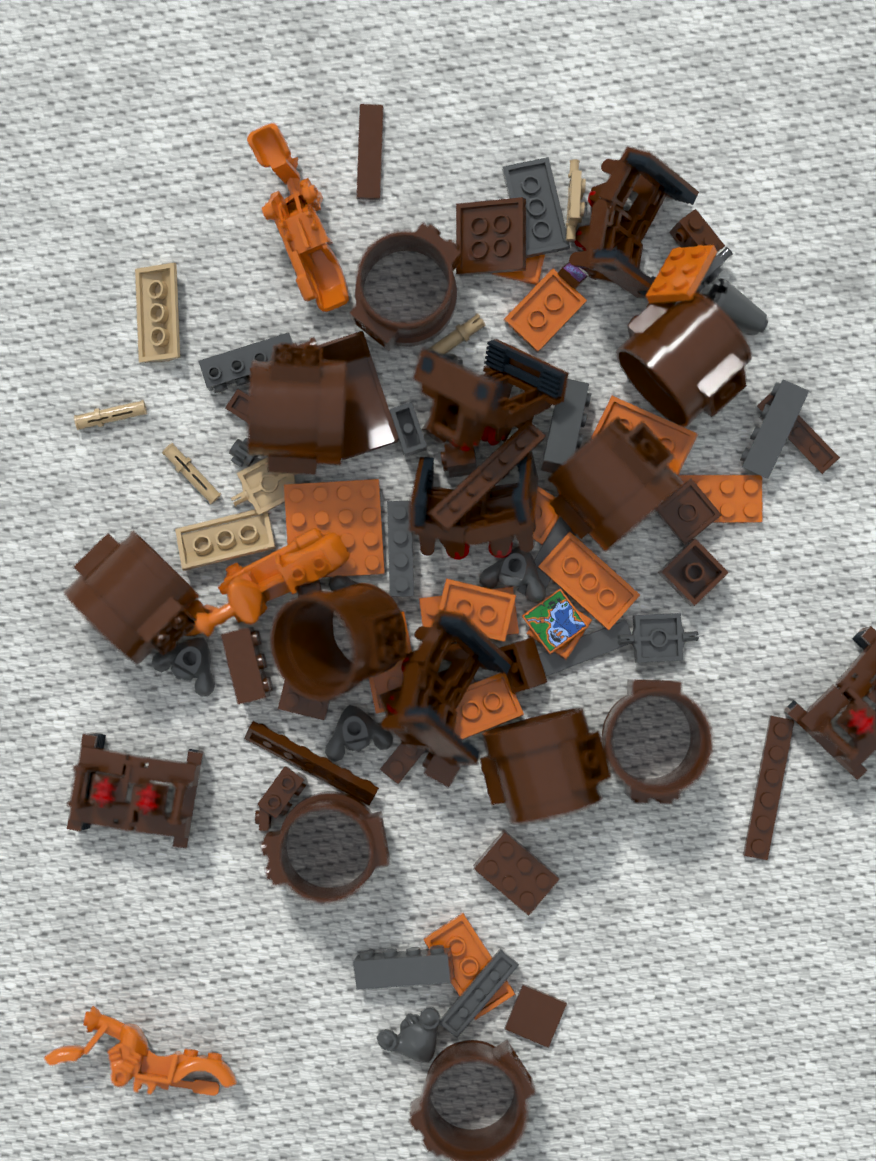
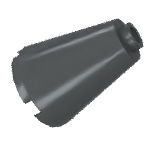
M720 278V285L714 284L706 297L721 308L741 332L757 335L759 332L762 333L768 325L767 314L731 283Z

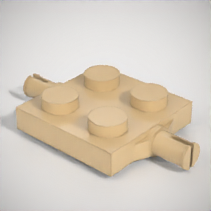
M576 159L570 160L568 174L570 180L568 186L566 241L569 242L576 241V228L578 223H582L585 203L580 202V200H583L586 179H581L580 161Z
M267 457L237 473L242 483L243 492L231 497V500L235 507L248 500L253 504L260 516L285 503L284 484H296L294 476L296 474L268 472Z

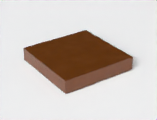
M692 479L688 480L655 509L656 513L684 546L722 515Z
M522 984L504 1029L549 1048L567 1002Z

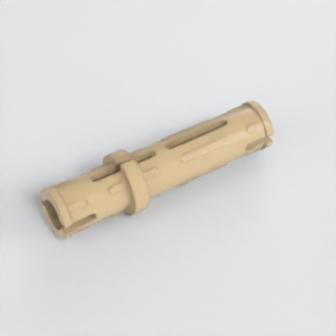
M477 313L464 324L455 326L456 329L429 349L444 355L463 341L467 342L470 340L469 337L485 327L486 324Z
M143 399L103 410L96 408L94 412L74 415V422L77 430L96 425L102 427L105 423L147 415V409Z
M173 443L162 451V454L176 467L175 470L178 473L181 472L210 504H213L222 495L191 463L192 460L189 457L186 458ZM176 458H179L182 461V463L190 470V472H188ZM194 475H195V476L200 480V482L207 488V490H205V489L202 487V485L193 477Z

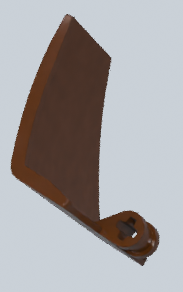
M363 331L317 345L315 337L298 345L296 343L291 344L298 347L315 345L318 348H323L322 359L346 361L341 459L346 460L399 441Z

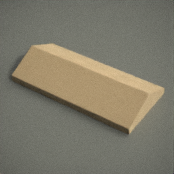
M168 263L135 269L139 362H165L180 358L177 264Z
M254 509L175 529L182 570L186 571L275 549L274 534L268 511L263 513V515L257 516L258 513Z

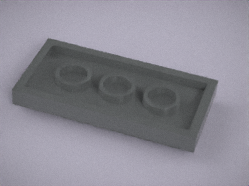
M549 157L503 166L502 172L508 197H523L526 199V258L568 250L570 243L566 241L567 231Z

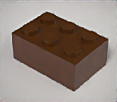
M248 627L221 634L237 704L269 697L270 692L273 691L271 678H266L264 668H268L265 654H260L258 645H262L259 631H255L254 627Z
M504 829L473 865L474 870L528 916L560 880L555 872Z

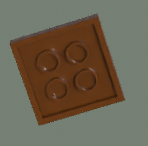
M519 197L456 204V244L460 247L458 251L461 252L460 264L456 267L457 275L465 276L526 270L525 198Z

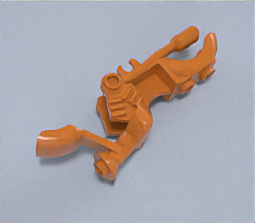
M275 123L267 124L252 131L248 135L247 141L258 163L262 167H271L276 175L287 185L290 196L285 199L279 191L272 193L268 202L262 207V212L266 220L271 219L275 221L297 275L296 283L303 299L310 301L316 298L317 306L323 312H329L347 304L349 301V291L345 276L335 254L329 246L333 242L327 236L316 211L321 210L322 193L317 190L314 184H311L309 178L300 181V175L296 169L298 157H291L289 146Z
M315 528L298 536L295 542L245 567L239 566L238 563L228 566L225 569L227 576L224 578L223 583L218 586L222 595L227 594L228 603L217 608L207 604L203 606L199 600H195L187 609L196 619L193 630L184 636H195L204 633L209 637L216 626L225 623L233 616H235L238 623L244 622L250 625L256 623L260 616L265 613V610L268 609L266 606L267 601L292 592V594L297 593L298 586L320 580L346 563L349 559V553L337 534L328 533L323 536L321 531Z
M93 1005L90 1012L86 1011L83 1024L87 1026V1033L97 1030L85 1047L80 1045L62 1046L44 1056L45 1061L49 1065L77 1061L83 1054L87 1055L103 1034L106 1033L120 1040V1043L108 1050L112 1071L111 1082L116 1087L122 1088L134 1077L133 1090L136 1093L142 1088V1083L148 1085L147 1094H151L156 1089V1086L169 1090V1085L192 1089L194 1093L215 1096L219 1093L220 1085L218 1082L196 1079L195 1081L181 1080L187 1074L194 1071H206L213 1074L225 1087L237 1084L236 1077L231 1068L224 1062L222 1054L208 1052V1056L198 1055V1050L184 1049V1052L176 1051L172 1055L158 1056L148 1049L147 1039L139 1026L131 1023L124 1024L112 1017L103 1015Z

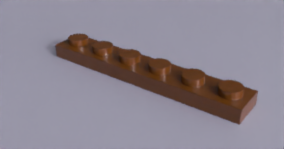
M529 420L525 422L429 513V517L443 531L447 532L545 439L546 435Z
M771 715L769 717L743 852L744 856L768 860L795 720Z
M252 721L244 739L370 806L379 789L371 781L361 779L350 770L333 764L328 758L320 757L311 752L309 748L290 741L285 735L273 732L264 724Z

